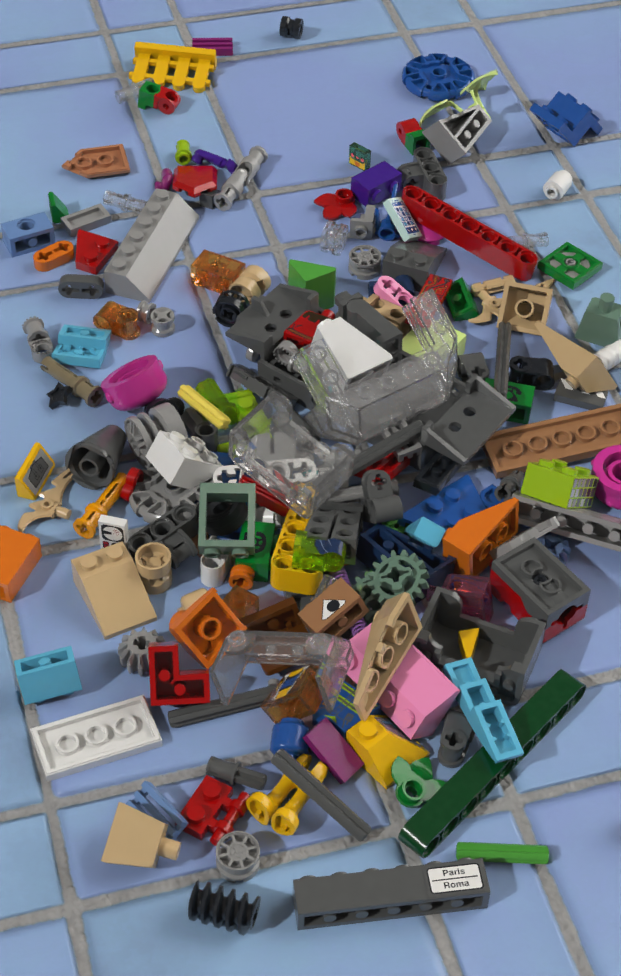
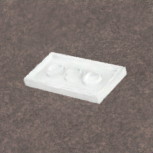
M144 694L30 729L47 782L163 746L162 738Z

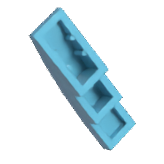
M469 657L445 664L442 669L445 676L460 690L456 700L473 731L495 764L522 756L524 751L501 699L495 700L486 678H480L472 658Z

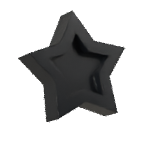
M58 382L54 390L46 394L50 398L49 407L53 410L60 404L67 405V397L73 389L70 386H63Z

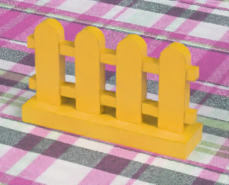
M136 42L134 46L135 57L133 58V64L136 65L134 72H129V79H132V84L136 87L143 86L147 80L161 86H165V83H172L173 89L176 91H182L185 85H193L194 92L202 93L206 87H210L211 82L208 80L209 72H214L217 67L216 49ZM149 66H156L154 74L147 73ZM169 68H176L174 76L168 75ZM189 70L196 71L194 78L188 77Z

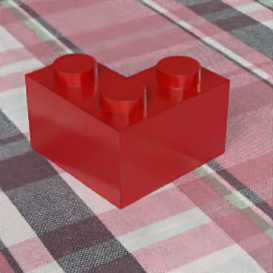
M178 641L150 642L148 654L151 706L210 703L209 669L179 670Z

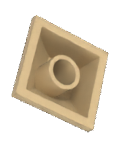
M505 281L496 328H499V323L502 321L504 323L509 322L512 325L511 331L541 336L535 323L539 321L544 325L547 324L553 289Z

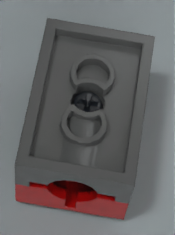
M535 537L492 561L488 590L500 602H506L510 606L511 613L518 620L523 617H533L545 622L546 628L543 643L585 618L591 589Z

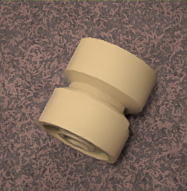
M249 265L230 285L228 290L242 293L251 304L253 296L259 297L268 290L271 285V279L263 268L257 265Z
M158 542L144 544L135 553V565L148 594L164 593L172 585L171 552L164 544Z

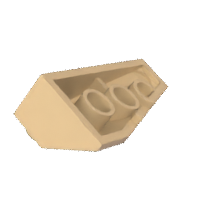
M537 321L535 323L545 343L566 374V382L572 388L577 389L579 387L586 393L615 390L618 387L596 355L541 322Z
M403 592L386 600L382 608L374 615L353 701L359 718L363 721L367 720L423 628L409 593Z

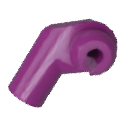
M164 168L161 172L162 182L156 181L154 185L155 189L169 191L173 175L169 168Z

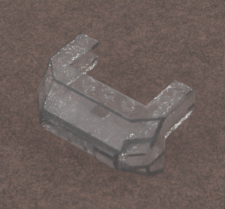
M433 289L411 298V302L402 307L423 348L422 351L349 385H347L323 338L300 348L292 359L316 403V406L303 419L318 437L358 446L404 422H408L443 405L449 400L458 367L457 332Z

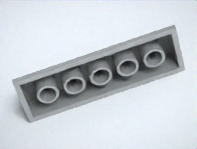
M155 189L104 270L106 293L138 301L145 300L150 303L199 220V215L178 193L165 189Z

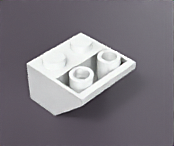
M160 430L145 456L170 485L186 489H192L200 485V482L203 483L213 478L215 470L223 466L217 460L218 456L205 447L203 440L195 436H191V438L184 437L176 431L169 433Z

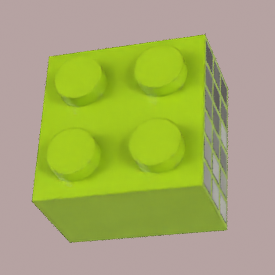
M539 459V462H528L520 493L565 509L591 508L599 477L591 475V470L584 467L575 466V469L567 467L568 462L552 459L550 461Z

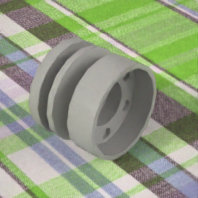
M168 402L150 408L149 416L145 412H140L137 416H130L124 421L129 446L139 464L147 469L153 465L145 456L160 430L169 433L176 431L184 437H188L179 413Z

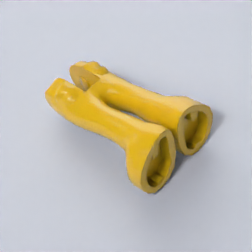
M304 753L296 760L308 770L312 756ZM320 761L309 772L323 783L329 768ZM283 774L280 781L268 795L260 791L255 792L246 800V806L253 817L262 825H267L271 821V827L276 833L289 836L293 835L299 826L298 814L310 797ZM297 788L293 797L283 807L279 808L287 795Z

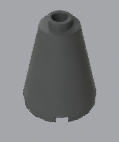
M107 425L73 445L65 456L66 469L69 468L73 474L71 478L82 487L91 490H98L99 487L108 486L114 479L127 440L125 432L116 425Z

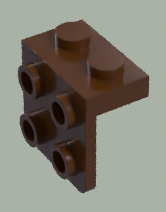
M293 596L240 619L247 627L245 633L249 644L267 676L279 673L318 654V649L298 616L299 609Z

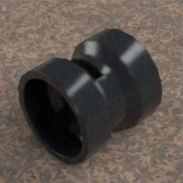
M282 16L279 29L280 36L287 37L291 35L293 38L300 39L303 33V19H291L288 16Z

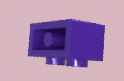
M383 161L351 177V191L355 199L365 207L366 205H375L391 197L394 184L398 185L397 193L401 191L402 173L386 161Z

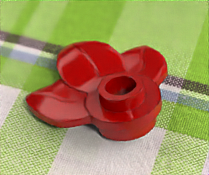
M346 188L337 190L335 194L325 193L314 200L315 204L324 207L323 218L327 220H335L342 215L350 218L357 211V207L354 204L355 196L351 190Z

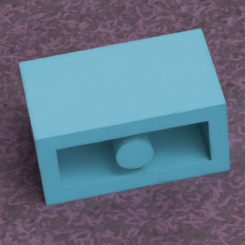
M71 646L14 661L25 705L41 703L46 699L60 695H70L75 691L82 690Z

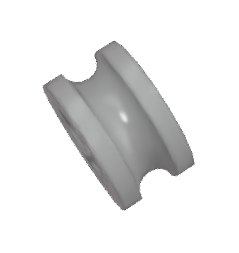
M142 300L136 310V320H144V323L150 324V314L156 309V304H148V301Z

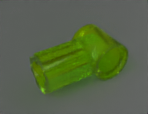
M207 378L199 382L195 387L196 391L230 418L231 423L229 425L235 424L240 414L238 406L227 400L214 379Z

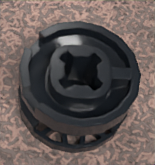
M225 290L218 297L212 312L216 315L215 319L220 324L231 328L235 324L237 316L250 303L242 293L235 290Z

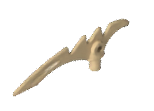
M555 279L546 280L535 286L549 288L555 282ZM482 290L478 297L482 300L483 310L479 316L468 319V322L483 323L491 321L492 314L498 317L502 298L490 296L485 290Z
M69 468L51 481V484L56 486L55 488L38 494L44 498L43 500L29 504V507L35 511L24 513L18 522L19 532H24L25 528L32 521L39 518L51 517L54 519L56 516L67 520L70 518L72 511L62 507L63 493L72 480L71 476L73 475Z

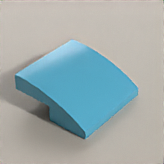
M64 324L58 334V344L52 353V358L60 364L100 369L110 343L112 330Z

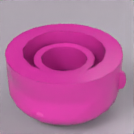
M147 355L116 369L102 381L100 386L105 393L107 401L115 409L132 411L158 398L166 388L167 376L163 370L162 362L155 355Z
M613 445L601 450L591 461V475L599 477L594 494L596 498L611 508L621 510V445Z

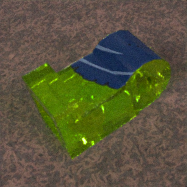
M296 530L292 559L293 568L324 572H336L343 568L346 556V545L344 542L336 538L328 540L307 538L308 531Z

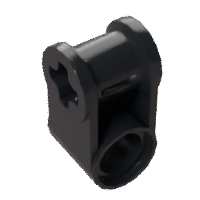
M515 356L510 359L508 382L535 386V389L540 391L549 390L554 386V370L551 360Z

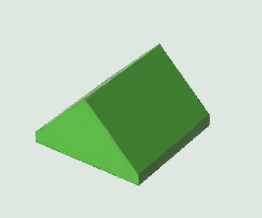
M290 259L288 285L318 292L319 307L323 309L332 308L335 304L336 267Z

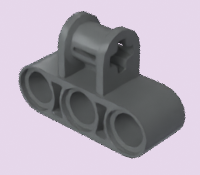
M416 148L414 150L413 162L402 164L397 169L402 173L403 189L409 186V183L443 201L446 197L447 177L430 148Z
M371 469L366 471L361 479L363 497L358 499V503L364 504L363 521L378 524L403 519L402 502L398 495L393 494L390 476L383 470ZM380 478L381 483H378L376 486L371 484L372 480Z
M189 503L179 504L133 534L128 540V549L134 563L135 553L138 548L150 542H158L169 548L171 552V567L173 569H177L179 563L188 557L196 556L198 550L191 538L198 534L199 528L195 507ZM186 511L192 515L190 519L185 521L178 519L180 513Z

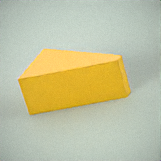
M479 628L459 631L458 644L463 659L469 657L473 659L479 638Z

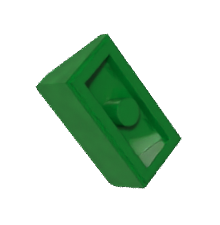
M463 277L452 282V286L446 296V301L454 321H463L479 316L480 313L471 290Z

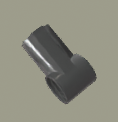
M193 407L185 409L180 417L186 431L190 436L203 440L205 447L209 451L217 452L219 444L218 428Z

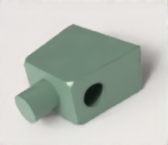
M603 293L600 298L593 297L574 338L603 347L621 339V305L614 303L615 297L613 294Z

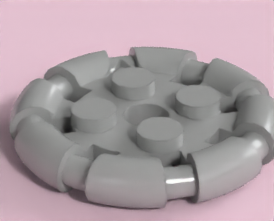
M151 466L147 470H143L144 481L136 483L134 492L129 497V503L133 512L138 517H143L145 522L151 523L182 503H189L196 509L198 503L195 504L194 502L200 500V485L192 489L170 485L156 468ZM222 476L217 478V480L223 482ZM211 478V479H209V480H207V481H205V482H203V483H213V482H212V479H213V478ZM186 511L180 513L178 519L185 521L190 519L192 515Z

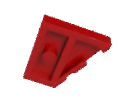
M79 229L77 232L76 269L97 275L119 248L118 241Z

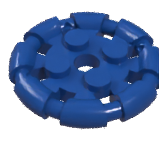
M439 53L428 54L425 57L423 55L415 57L406 64L402 71V82L407 90L420 98H423V96L428 97L431 101H443L446 99L449 101V98L459 99L469 93L465 91L460 96V92L475 79V73L468 63L460 58H451L447 54Z

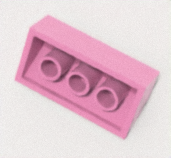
M372 623L347 642L336 661V664L356 684H358ZM412 644L377 703L381 705V710L412 740L433 735L460 690Z

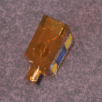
M310 661L306 666L287 673L260 707L275 724L281 722L282 718L302 719L315 714L330 686L327 679L322 675L323 667L315 661Z

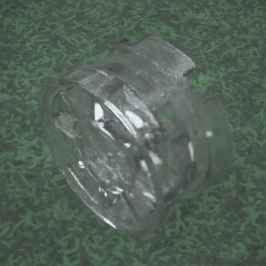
M329 220L321 235L320 251L326 253L330 251L333 255L340 256L347 241L348 225L342 223L337 225L335 221Z

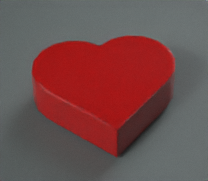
M132 467L129 470L121 491V499L129 502V497L134 492L136 483L144 481L143 470Z

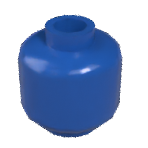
M286 717L273 726L270 742V751L273 755L281 748L287 751L295 760L304 753L308 754L309 746L303 740V737L310 730L304 725V721L298 718Z

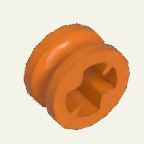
M243 564L233 566L230 570L229 585L240 591L251 589L255 576L254 570L250 566Z

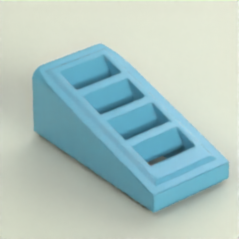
M424 516L408 525L404 530L410 537L435 548L439 545L446 531L445 528Z

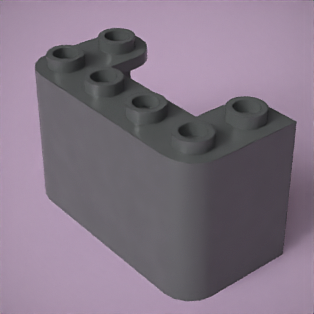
M437 586L420 622L423 628L413 642V645L444 674L442 669L445 664L463 659L458 644L459 631L479 628V638L472 660L480 678H486L495 700L501 699L502 704L509 706L518 704L541 651L546 623L533 617H523L518 620L515 631L510 630L504 626L481 620L478 617L463 614V601L461 597L453 590Z

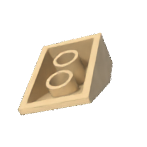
M123 541L71 559L73 581L105 640L131 631L132 628L136 629L157 621L156 613L136 565Z

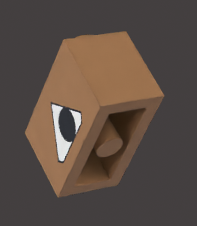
M340 577L312 602L308 603L298 613V616L313 636L327 648L365 616L369 610L361 596Z

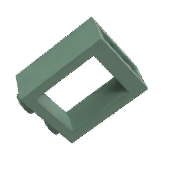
M200 482L199 554H204L207 558L232 555V557L239 559L255 555L256 483ZM207 502H248L247 540H206Z

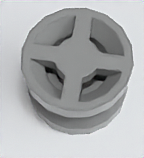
M160 307L151 312V331L155 336L164 338L174 333L175 317L171 309Z

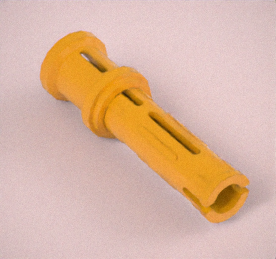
M123 472L117 473L116 477L96 502L86 506L83 516L77 518L73 523V528L77 534L86 539L93 538L98 527L100 515H108V511L121 496L127 474Z

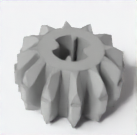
M143 627L140 632H137L132 628L130 635H123L122 643L118 647V655H120L122 667H127L130 674L138 671L139 675L142 676L144 672H149V643L165 642L163 636H158L155 629L147 632L145 627Z

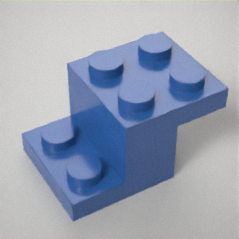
M558 91L547 106L543 105L541 107L534 102L529 109L544 127L573 147L576 146L588 129L597 135L603 129L598 123L600 119L592 113V109L584 103L578 104L577 99L569 93L564 95Z

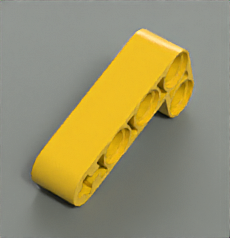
M295 503L291 505L283 523L271 558L270 584L277 590L304 595H315L322 590L323 563L316 558L302 556V534L313 513L312 507L308 504Z

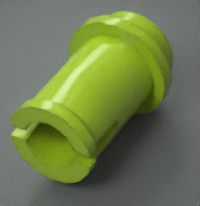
M179 140L176 145L175 160L180 165H187L191 162L192 154L187 140Z

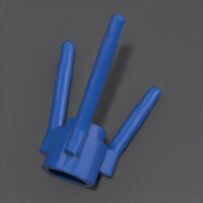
M397 184L393 186L391 198H396ZM376 208L375 234L385 241H391L395 237L399 238L400 234L389 214L380 221L379 209Z

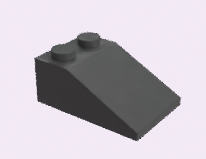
M401 239L390 246L384 257L382 276H389L395 279L399 275H408L413 279L415 291L420 292L430 273L436 274L447 252V248L417 240L404 242Z

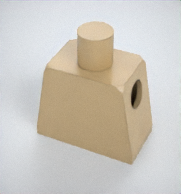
M119 802L101 861L116 865L156 868L159 856L177 860L181 842L165 837L168 829L167 824Z

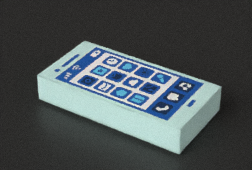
M401 197L390 198L383 202L386 211L404 242L418 240L422 237Z

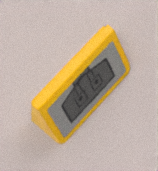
M38 442L33 445L14 478L18 497L30 500L37 499L38 494L43 489L55 467L53 459Z

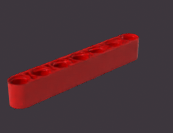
M412 185L404 187L401 198L414 221L505 273L513 275L514 278L520 281H529L532 278L538 260L534 252L421 188Z

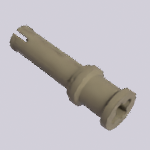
M50 356L42 360L41 370L50 374L62 384L70 386L73 389L71 391L72 395L83 398L88 406L95 407L102 401L104 397L102 388L91 384L87 377L77 376Z

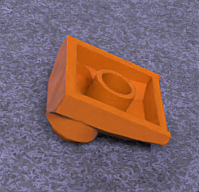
M213 587L187 610L176 612L169 623L170 632L193 659L206 669H209L247 629L246 625L240 622Z

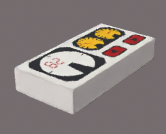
M101 514L98 520L101 549L123 541L129 552L128 520Z

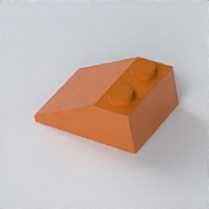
M514 497L463 518L452 528L449 527L442 537V556L447 558L450 555L457 558L453 576L474 582L492 560L489 551L517 534L519 519V500Z

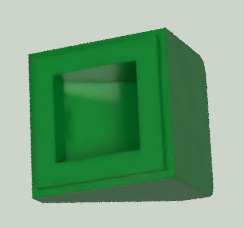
M49 192L48 198L52 222L54 224L61 223L60 218L69 215L68 209L53 192Z

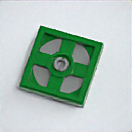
M566 242L540 260L537 269L574 290L602 269L603 263Z

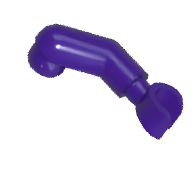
M202 149L196 150L195 154L191 157V160L198 165H201L203 160L219 168H226L231 174L238 166L231 159L227 161L226 158Z

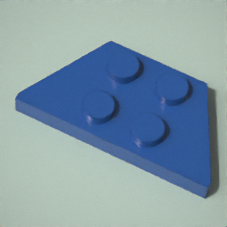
M466 474L443 488L437 496L432 495L404 512L403 519L398 520L397 523L405 527L406 523L412 524L424 516L447 530L449 527L452 528L459 520L483 511L486 507L470 476Z

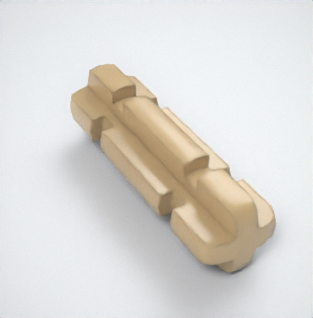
M513 275L503 276V279L499 277L483 281V284L481 282L471 285V293L474 297H478L482 290H485L488 294L504 291L505 281H516Z

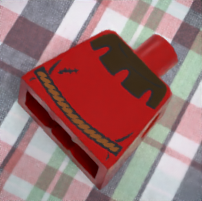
M325 309L321 314L305 311L284 331V340L293 342L304 357L314 360L315 357L309 348L317 325L329 318L334 320L335 313L329 309Z

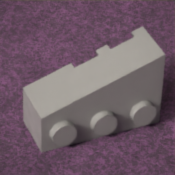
M478 104L458 114L438 120L422 131V133L439 152L440 156L450 165L469 151L492 120Z

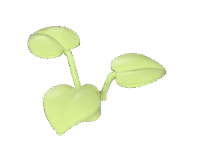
M497 69L474 79L460 92V96L465 91L471 94L474 103L468 108L479 104L489 116L480 100L478 90H486L488 81L495 75H498ZM448 99L443 100L430 107L420 119L419 126L421 127L426 118L446 107L452 106L459 112H462L463 109L454 102L448 101Z

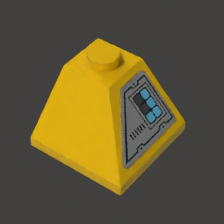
M369 715L366 721H359L346 732V742L364 762L362 767L386 790L395 783L391 776V766L398 756L406 760L409 765L418 759L430 756V752L415 739L411 740L387 715Z

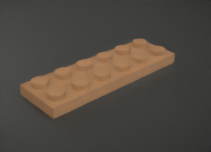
M621 403L496 431L482 446L495 478H503L515 470H518L517 474L519 471L525 473L528 462H539V459L550 461L552 459H559L569 463L595 457L601 450L607 447L621 445Z

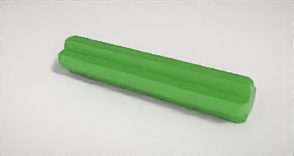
M458 842L456 845V859L469 857L472 859L483 858V862L547 864L549 849L546 845Z

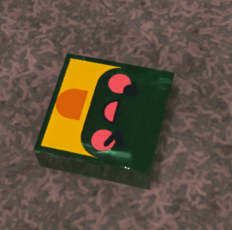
M353 142L349 145V164L363 171L369 169L371 150Z

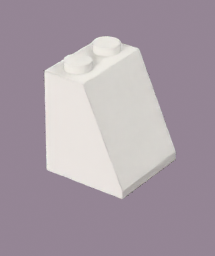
M341 317L334 320L329 318L320 322L317 325L309 348L339 399L383 379L393 360L389 352Z

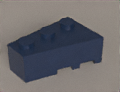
M381 523L360 534L356 558L371 571L375 572L376 570L373 562L379 564L382 562V554L389 558L391 557L392 550L397 555H400L402 550H406L409 556L415 553L419 560H423L426 566L425 569H427L430 578L426 579L429 588L421 590L425 596L424 598L432 594V585L443 587L452 581L457 558L450 555L445 558L432 552L433 547L426 544L424 547L409 541V536ZM416 597L414 600L418 603L423 599Z

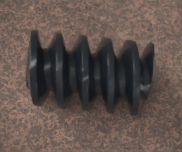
M198 879L189 899L188 917L189 920L196 921L200 916L201 923L205 925L209 924L213 918L215 928L222 927L225 922L226 930L232 932L238 925V933L244 936L255 924L261 897L257 896L251 904L249 903L248 893L245 892L240 900H236V889H232L226 897L224 896V886L220 885L217 891L212 893L211 882H207L203 890L199 889Z

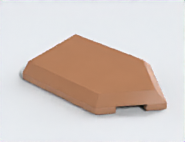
M123 144L80 149L75 153V157L71 161L67 160L62 165L63 169L88 179L130 173Z

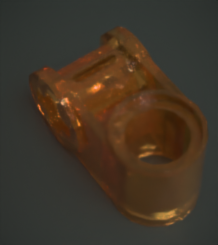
M108 301L93 317L94 325L98 329L112 330L113 335L124 340L136 339L141 334L140 327L137 325L138 312L133 308L125 307L114 301Z

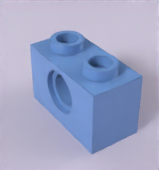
M45 212L1 223L3 242L12 258L41 250L55 243L54 227Z

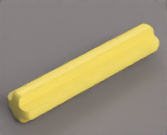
M184 384L180 386V390L177 392L180 398L218 429H228L231 420L227 415L191 386H185Z

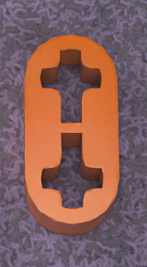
M64 240L38 250L33 255L35 269L47 272L71 261L74 258V247L71 242Z

